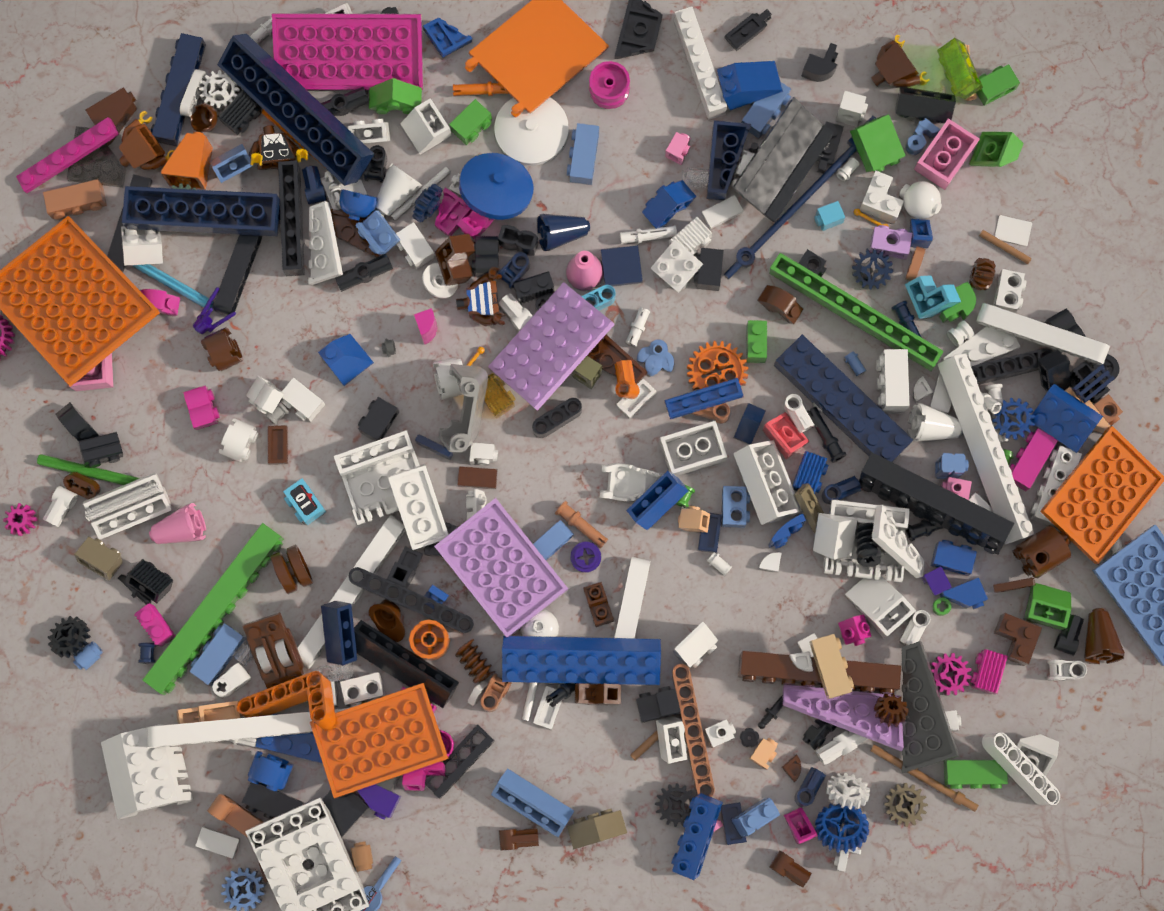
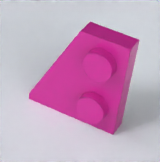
M445 187L443 190V200L438 209L439 214L434 225L449 237L459 228L457 224L460 219L468 217L472 209L468 207L464 200Z

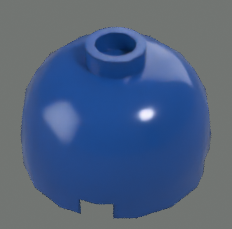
M341 189L339 203L343 212L349 214L348 218L359 221L360 217H368L373 213L377 204V197Z

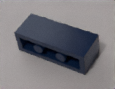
M333 601L321 605L327 662L343 666L356 661L357 652L351 603Z

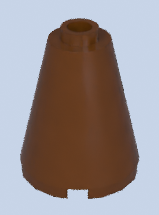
M1103 608L1093 609L1088 615L1084 653L1085 662L1100 664V661H1106L1109 664L1124 659L1125 652L1109 612L1104 611Z

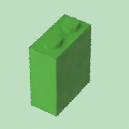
M889 114L880 116L850 130L866 172H881L885 170L884 166L888 164L893 166L901 162L900 158L906 156Z

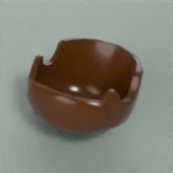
M207 103L195 106L196 111L190 117V123L194 131L203 133L213 130L218 121L216 110Z

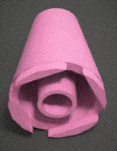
M581 251L569 261L566 268V276L574 288L581 291L591 290L601 283L603 266L600 260L592 253Z
M194 503L185 505L151 527V531H149L151 540L155 541L156 544L204 540L206 535L203 536V531H206V525L201 511L195 510L194 506L196 505Z

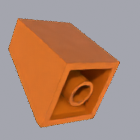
M201 132L186 133L161 170V174L169 186L179 187L182 183L184 188L189 184L192 189L206 190L213 149L206 135Z

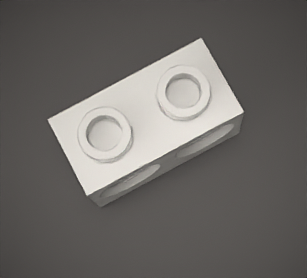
M1005 269L1001 270L998 275L993 306L1013 313L1021 309L1023 304L1021 292L1025 290L1027 282L1024 280V273ZM1008 280H1013L1016 286H1010ZM1004 298H1010L1013 304H1007Z
M379 672L340 682L346 706L354 707L362 704V702L372 701L385 696ZM377 684V692L370 694L368 692L369 685ZM353 688H357L359 692L355 699L349 697V691Z

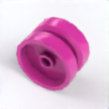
M613 61L602 62L595 66L589 78L590 97L594 103L605 109H614L624 104L630 92V77L624 66Z

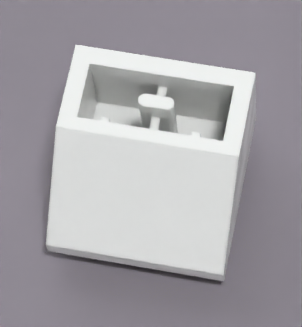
M431 98L416 106L401 122L402 128L419 154L426 152L451 137L449 126Z
M121 226L124 266L163 263L160 231L126 229L125 226Z

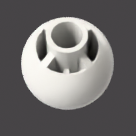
M919 181L911 186L906 184L901 189L899 196L903 199V206L910 216L917 219H926L940 211L942 206L941 196L933 184Z

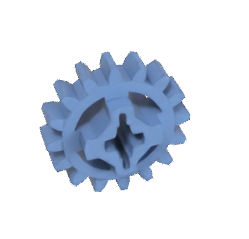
M238 868V873L231 871L232 877H225L227 884H222V887L226 888V891L222 892L221 895L227 896L224 903L231 902L230 909L237 906V911H241L242 907L244 911H249V906L255 909V902H262L259 897L265 895V892L261 891V888H264L266 885L260 884L263 877L257 878V871L251 874L250 868H246L245 872H243L242 868ZM240 876H247L242 882L236 880ZM253 883L256 885V892L253 890ZM246 885L245 890L247 891V893L241 894L242 890L240 886ZM231 887H232L233 890H234V896H233V897H232V894H231ZM243 898L251 900L248 903H240Z

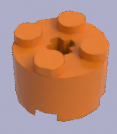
M428 619L420 621L411 630L409 642L410 647L417 656L424 660L432 661L446 654L449 649L450 638L449 633L442 624ZM430 635L435 639L431 645L425 642V639H428Z

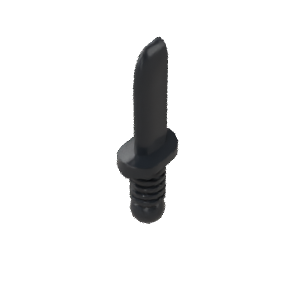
M121 574L118 577L132 592L131 596L133 598L138 597L145 605L152 602L151 599L126 583V575Z
M783 695L771 709H765L767 713L758 723L760 729H764L771 719L774 718L776 720L778 718L776 714L783 707Z

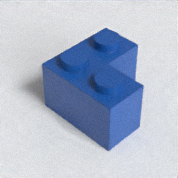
M683 180L676 183L673 181L665 187L663 185L656 191L657 195L647 201L645 204L646 208L642 213L657 229L666 225L677 212L686 209L697 196Z

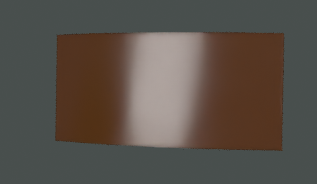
M602 582L583 587L595 627L614 622Z

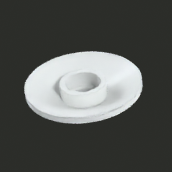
M438 263L430 264L423 272L422 280L424 287L434 297L441 299L449 298L456 292L458 284L445 285Z

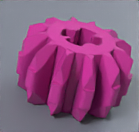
M18 503L17 508L13 505L10 506L11 512L5 511V514L8 515V518L3 519V522L7 523L5 529L10 530L12 535L17 533L18 536H23L24 532L30 534L29 528H36L32 524V522L37 521V518L33 517L36 512L30 510L29 505L23 507V504ZM20 516L23 517V519H21L23 521L21 523H18L17 521H20L18 518Z

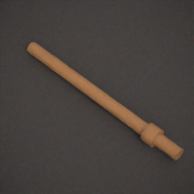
M873 744L870 749L871 752L902 769V760ZM917 769L907 772L952 798L954 803L962 804L974 812L977 810L979 805L967 799L963 793L955 792Z

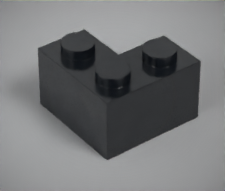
M670 686L659 688L658 693L651 695L650 692L639 694V698L636 699L641 723L677 715L681 712L675 688L671 689Z

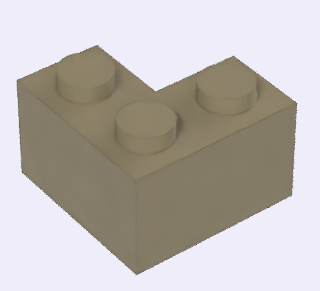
M611 808L601 811V816L597 812L588 815V820L585 819V816L573 820L574 824L567 826L573 850L626 834L627 830L621 810L613 812Z

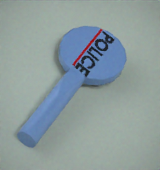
M395 856L374 887L367 886L364 888L369 907L360 911H377L380 908L383 898L380 891L402 860Z

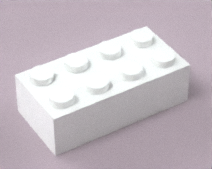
M774 440L750 444L733 453L761 525L788 519L802 511L794 495V489Z

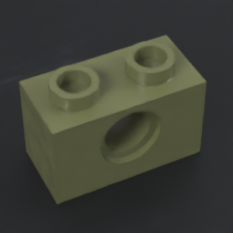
M586 356L573 370L572 377L592 389L602 375V365Z

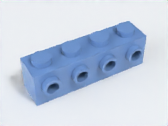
M508 768L491 794L556 837L560 836L574 813L573 809Z

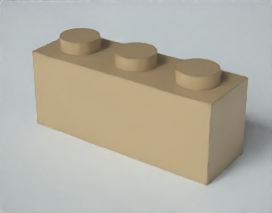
M835 634L811 640L809 643L827 700L851 693V688H854L851 676H847L846 668H848L845 657H841L840 649H842L840 639L836 638Z

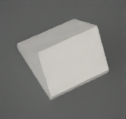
M818 513L813 551L833 560L852 556L857 518Z

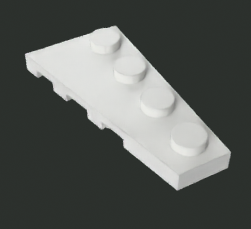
M324 201L310 206L309 231L311 232V241H309V249H311V260H309V268L311 269V278H308V284L314 285L341 276L343 272L329 202Z
M986 326L945 356L942 361L953 356L966 354L970 361V366H974L1020 348L1016 336Z
M883 505L876 506L872 539L915 578L923 577L924 559L912 543H907L906 535L903 531L896 529L894 519L891 516L887 517L884 513L886 511Z

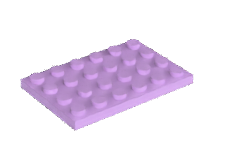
M563 282L491 362L488 368L538 411L615 324Z
M496 498L434 546L506 637L511 636L568 590V587Z

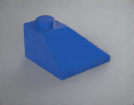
M351 334L333 340L318 352L322 360L343 386L374 363Z

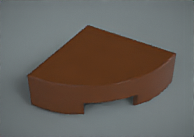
M797 754L781 767L794 783L798 780L801 773V761Z

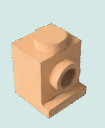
M767 738V740L761 739L749 759L767 770L769 765L766 763L768 761L771 763L777 754L775 749L778 743L770 738Z

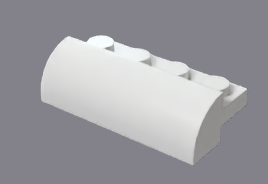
M156 472L83 502L86 511H90L89 509L92 511V508L93 510L96 506L99 508L98 505L101 507V504L102 506L105 502L108 504L110 500L112 502V499H119V496L124 498L123 495L126 497V494L128 495L130 492L133 494L132 491L135 493V490L138 492L137 489L139 490V488L141 490L142 488L144 489V486L147 488L146 485L151 486V484L153 485L156 482L160 486L161 492L91 520L99 540L172 510L167 492Z

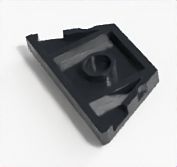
M629 0L614 59L653 52L663 14L653 9L646 1Z

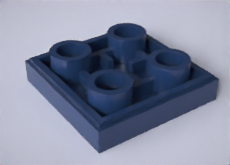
M638 245L601 249L605 285L613 287L643 283Z

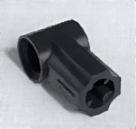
M1070 614L1067 628L1062 630L1057 636L1054 645L1055 650L1072 656L1075 655L1079 646L1078 638L1084 619Z

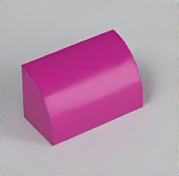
M432 308L414 314L424 345L429 343L437 332V322Z

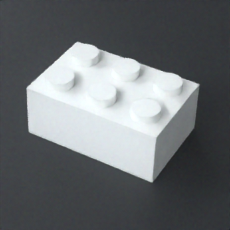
M884 349L883 353L879 355V360H876V371H879L876 387L877 390H880L877 406L886 414H904L909 407L908 349Z
M716 421L660 437V445L668 470L675 476L722 463L727 459Z

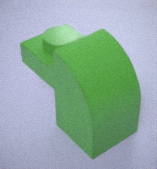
M968 281L956 287L961 302L941 313L939 317L943 323L948 320L952 322L960 316L965 320L975 308L976 296Z

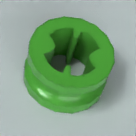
M944 597L935 600L932 605L934 613L939 616L948 614L951 610L950 601ZM941 601L947 606V609H944L943 612L937 608Z

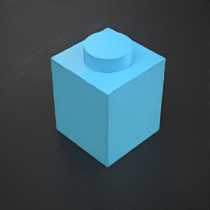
M839 201L818 208L816 216H814L817 226H821L822 231L842 224L846 218Z

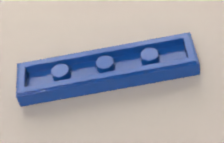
M738 378L664 401L671 420L742 398L744 395Z

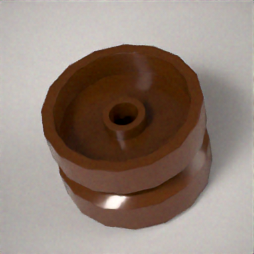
M296 544L286 550L289 561L281 552L271 555L277 578L288 595L298 589L295 578L303 587L313 584L309 568Z

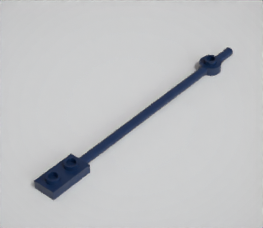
M872 116L867 122L876 119V117ZM852 137L847 141L850 147L750 248L743 247L738 250L736 262L723 274L725 278L729 280L741 267H750L754 263L755 253L855 152L858 153ZM747 256L749 260L744 261L742 257Z

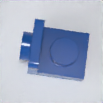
M431 585L424 596L442 604L449 595L436 586ZM426 603V605L434 609L432 603Z

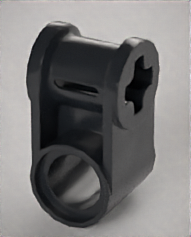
M375 145L370 150L374 155L376 153H382L383 155L380 159L372 157L365 169L364 180H376L383 183L386 176L387 154L382 146Z

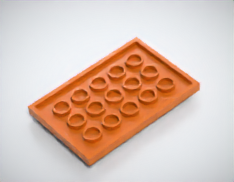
M1109 426L1040 512L1062 533L1066 534L1069 540L1094 564H1099L1164 482V476L1113 426Z
M424 683L335 713V724L330 729L324 730L313 721L310 722L334 799L449 759Z

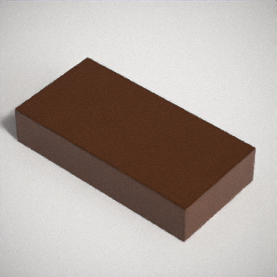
M287 425L268 426L269 465L288 464Z
M459 466L458 487L496 489L498 470Z
M1026 578L995 584L993 587L995 593L1036 586L1035 578Z

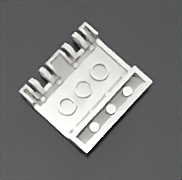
M407 430L334 456L349 496L357 525L366 523L364 516L367 517L368 522L372 520L370 511L376 510L379 517L384 516L383 509L386 515L399 511L388 476L420 466Z
M831 500L829 514L857 518V528L864 523H874L876 506L879 505ZM884 506L886 509L884 513L887 517L891 516L895 521L894 526L898 531L902 530L905 534V530L908 528L909 509ZM855 538L852 556L834 560L824 556V573L833 574V569L835 568V575H840L841 566H847V576L852 577L854 570V577L872 579V574L874 573V579L879 580L881 571H885L886 581H891L892 574L894 582L902 583L904 566L899 564L882 547L880 550L882 553L880 564L873 567L860 565L857 562Z
M159 724V725H154V726L173 725V724ZM147 727L120 733L101 742L117 820L138 815L140 811L173 803L180 805L193 801L192 792H185L191 789L190 785H178L177 780L181 781L188 778L187 773H181L186 771L183 754H177L182 752L180 746L148 748Z

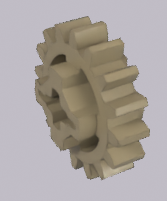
M903 783V788L897 784L895 785L896 790L889 789L891 796L885 795L888 803H884L883 806L889 808L885 813H891L890 821L897 819L896 825H900L902 822L904 827H908L909 822L912 825H916L915 820L922 821L923 819L920 815L927 813L923 810V807L928 806L927 803H923V800L927 797L920 796L922 790L918 789L915 791L914 784L910 788H908L907 783ZM905 791L912 793L915 797H908ZM897 795L898 800L896 805H893V800ZM904 801H909L910 805L907 806L908 810L906 808H902L901 806L902 804H904ZM918 804V810L915 814L914 808ZM902 812L905 814V817L907 818H902L898 816L896 813Z

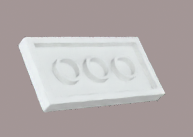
M425 464L388 476L412 550L439 542L449 535Z

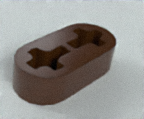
M71 472L63 479L66 489L86 499L94 498L100 493V486L96 481L78 472Z

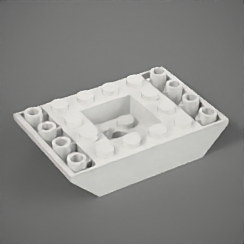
M321 797L245 831L281 911H360L369 907L362 882L330 811ZM311 859L314 862V866L311 869H306L303 866L304 860Z

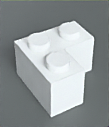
M875 171L860 207L861 212L892 224L895 223L904 201L887 194L893 177Z

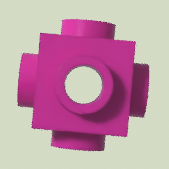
M864 614L838 623L846 645L854 643V646L866 643V638L872 637Z

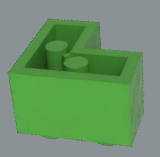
M395 78L369 88V109L376 111L378 114H387L391 110H400L404 114H409L416 106L421 104L422 88Z

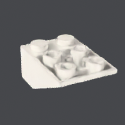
M874 573L872 574V579L863 578L845 594L883 638H886L916 612L904 596L881 575L879 580L874 579Z

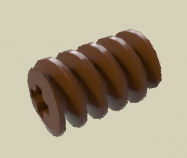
M472 639L461 646L455 656L457 658L462 657L459 662L461 664L467 663L464 669H471L468 675L469 677L476 676L473 679V683L484 681L496 671L489 672L492 665H484L487 658L480 659L483 652L476 653L479 646H471L474 641Z

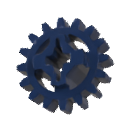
M432 184L431 187L422 191L415 201V210L412 215L415 220L421 223L427 217H432L441 204L442 188Z
M867 248L866 254L860 252V259H854V262L857 264L852 265V269L856 270L852 275L858 276L856 283L862 281L863 288L867 284L869 285V290L872 289L873 285L879 289L880 283L884 286L886 285L885 279L891 280V276L888 273H893V269L889 268L893 265V262L887 261L889 255L883 256V250L877 253L876 248L873 249V252H870ZM870 257V260L868 262L862 263L865 259ZM877 258H879L880 260H882L883 263L885 264V266H884V265H881V264L877 261ZM874 261L875 270L873 272V276H871L869 268H871L872 262ZM861 273H865L868 277V280L865 279L861 275ZM883 275L880 279L875 280L877 276Z

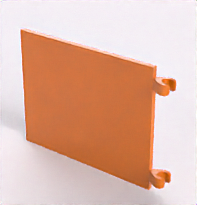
M531 0L469 51L468 54L472 58L466 61L465 69L471 72L478 64L483 67L518 102L511 109V114L514 117H518L524 109L531 114L607 50L609 45L562 0Z

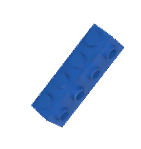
M702 793L692 798L689 806L691 813L690 816L686 817L683 825L685 827L684 835L681 834L677 844L680 846L678 853H675L672 859V864L674 865L672 872L692 880L700 876L723 804L722 801Z

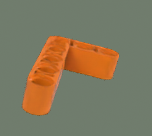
M312 671L247 696L238 702L236 708L237 712L245 718L269 716L308 701L310 718L324 730L330 729L336 720L331 682L319 671Z

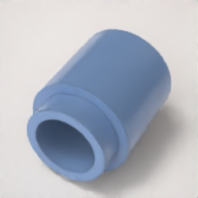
M94 641L82 647L83 651L79 650L77 656H73L75 658L73 662L80 670L83 668L87 670L101 658L100 655L103 651Z

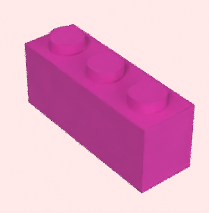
M1039 428L1027 435L1025 448L1021 447L1015 456L1018 460L1015 465L1011 464L1009 466L1016 486L1025 492L1031 488L1058 441Z

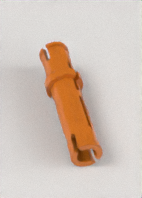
M492 81L481 84H453V96L509 94L499 83H492Z

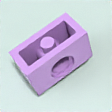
M884 225L875 226L872 232L869 251L873 252V249L876 248L877 253L883 250V256L889 255V257L906 260L910 251L912 233L906 229L893 230ZM892 238L895 244H889L886 239Z

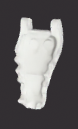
M624 463L602 465L601 471L609 472L607 490H601L599 497L626 502L635 501L665 473H657Z

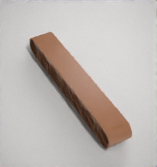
M678 664L673 668L672 679L681 710V721L685 728L684 737L696 793L699 795L701 786L708 785L711 789L708 796L712 797L715 788L690 670L686 665ZM678 668L684 669L686 677L678 678L675 671ZM686 687L690 690L688 698L680 696L679 691L681 688ZM685 707H692L694 709L693 717H686L683 710ZM690 726H695L698 729L696 737H691L688 734ZM695 745L702 748V755L699 757L692 754V747ZM698 765L706 767L707 772L704 776L697 775L696 767Z

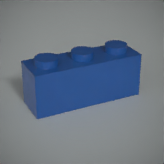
M667 471L626 511L635 523L649 530L689 490L678 477Z

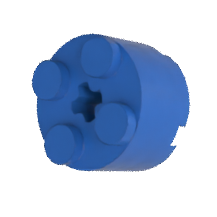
M257 751L247 774L249 776L248 781L254 784H259L260 782L266 784V788L272 791L285 788L293 764L288 765L289 761L269 753L267 757L262 756L263 752Z

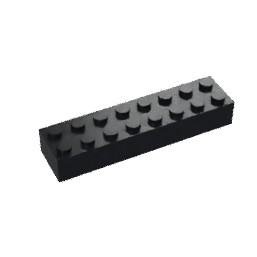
M871 453L861 471L859 483L864 491L873 492L884 501L889 500L899 508H907L916 517L925 518L932 525L943 527L950 534L961 536L968 543L979 545L990 554L999 555L1014 525L1013 522L874 453Z

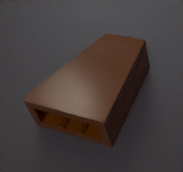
M123 87L85 110L94 125L109 117L118 133H120L137 110L134 104L137 100L131 91L127 93ZM115 138L108 141L106 144L109 146L110 144H112Z

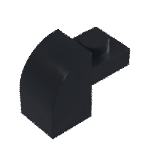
M830 43L824 59L810 53L801 77L815 82H822L831 78L837 68L835 63L838 56L836 52L837 45Z
M71 402L55 414L62 425L78 442L99 436Z
M405 546L398 562L394 563L387 580L408 588L416 574L415 571L423 554Z

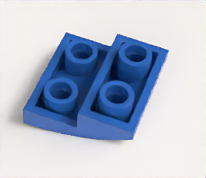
M804 515L796 516L784 524L769 542V548L774 546L777 549L786 545L791 534L800 531L806 521Z

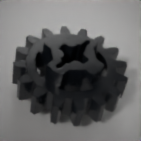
M69 616L67 621L62 618L60 624L55 623V629H50L53 634L48 636V639L51 641L48 643V646L51 647L52 652L61 658L63 656L70 658L71 654L77 656V651L80 650L82 652V646L88 645L86 639L91 637L88 634L90 629L87 627V624L77 616L75 618Z
M676 783L675 788H672L669 784V790L666 791L662 788L663 795L656 796L660 799V802L655 803L660 808L656 813H662L660 820L666 818V825L673 822L674 827H677L678 822H680L683 826L684 820L691 813L690 808L688 812L685 810V802L689 800L690 804L693 798L691 797L693 791H685L686 785L681 789L679 788V783ZM677 791L683 794L680 797H674L671 792ZM666 798V800L668 801V808L664 811L663 801ZM671 799L681 801L679 806L683 813L678 809L673 810L671 808L673 806ZM673 813H679L682 818L674 819L669 816Z

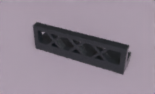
M477 725L453 750L452 754L448 757L449 759L443 761L444 765L448 762L457 761L455 771L443 776V783L438 789L429 783L435 776L430 775L426 779L425 785L441 799L495 740ZM477 731L486 737L480 744H473V735ZM462 747H470V755L466 759H459V750Z

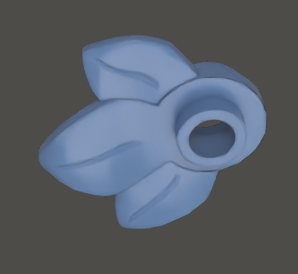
M654 340L650 346L642 348L637 355V361L645 362V368L649 376H654L661 368L668 372L673 370L674 358L668 352V346L663 340ZM657 345L662 347V351L659 353L655 351Z

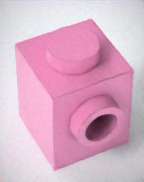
M948 477L945 482H942L941 487L969 500L972 481Z

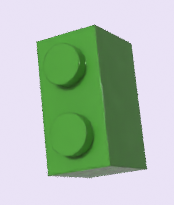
M1009 64L1004 67L1001 65L995 68L989 75L983 74L976 79L975 91L985 106L1015 91L1020 82Z
M475 99L449 124L450 131L467 145L469 142H474L479 136L478 133L483 129L486 130L491 125L492 116Z
M748 320L746 325V363H765L767 359V321Z

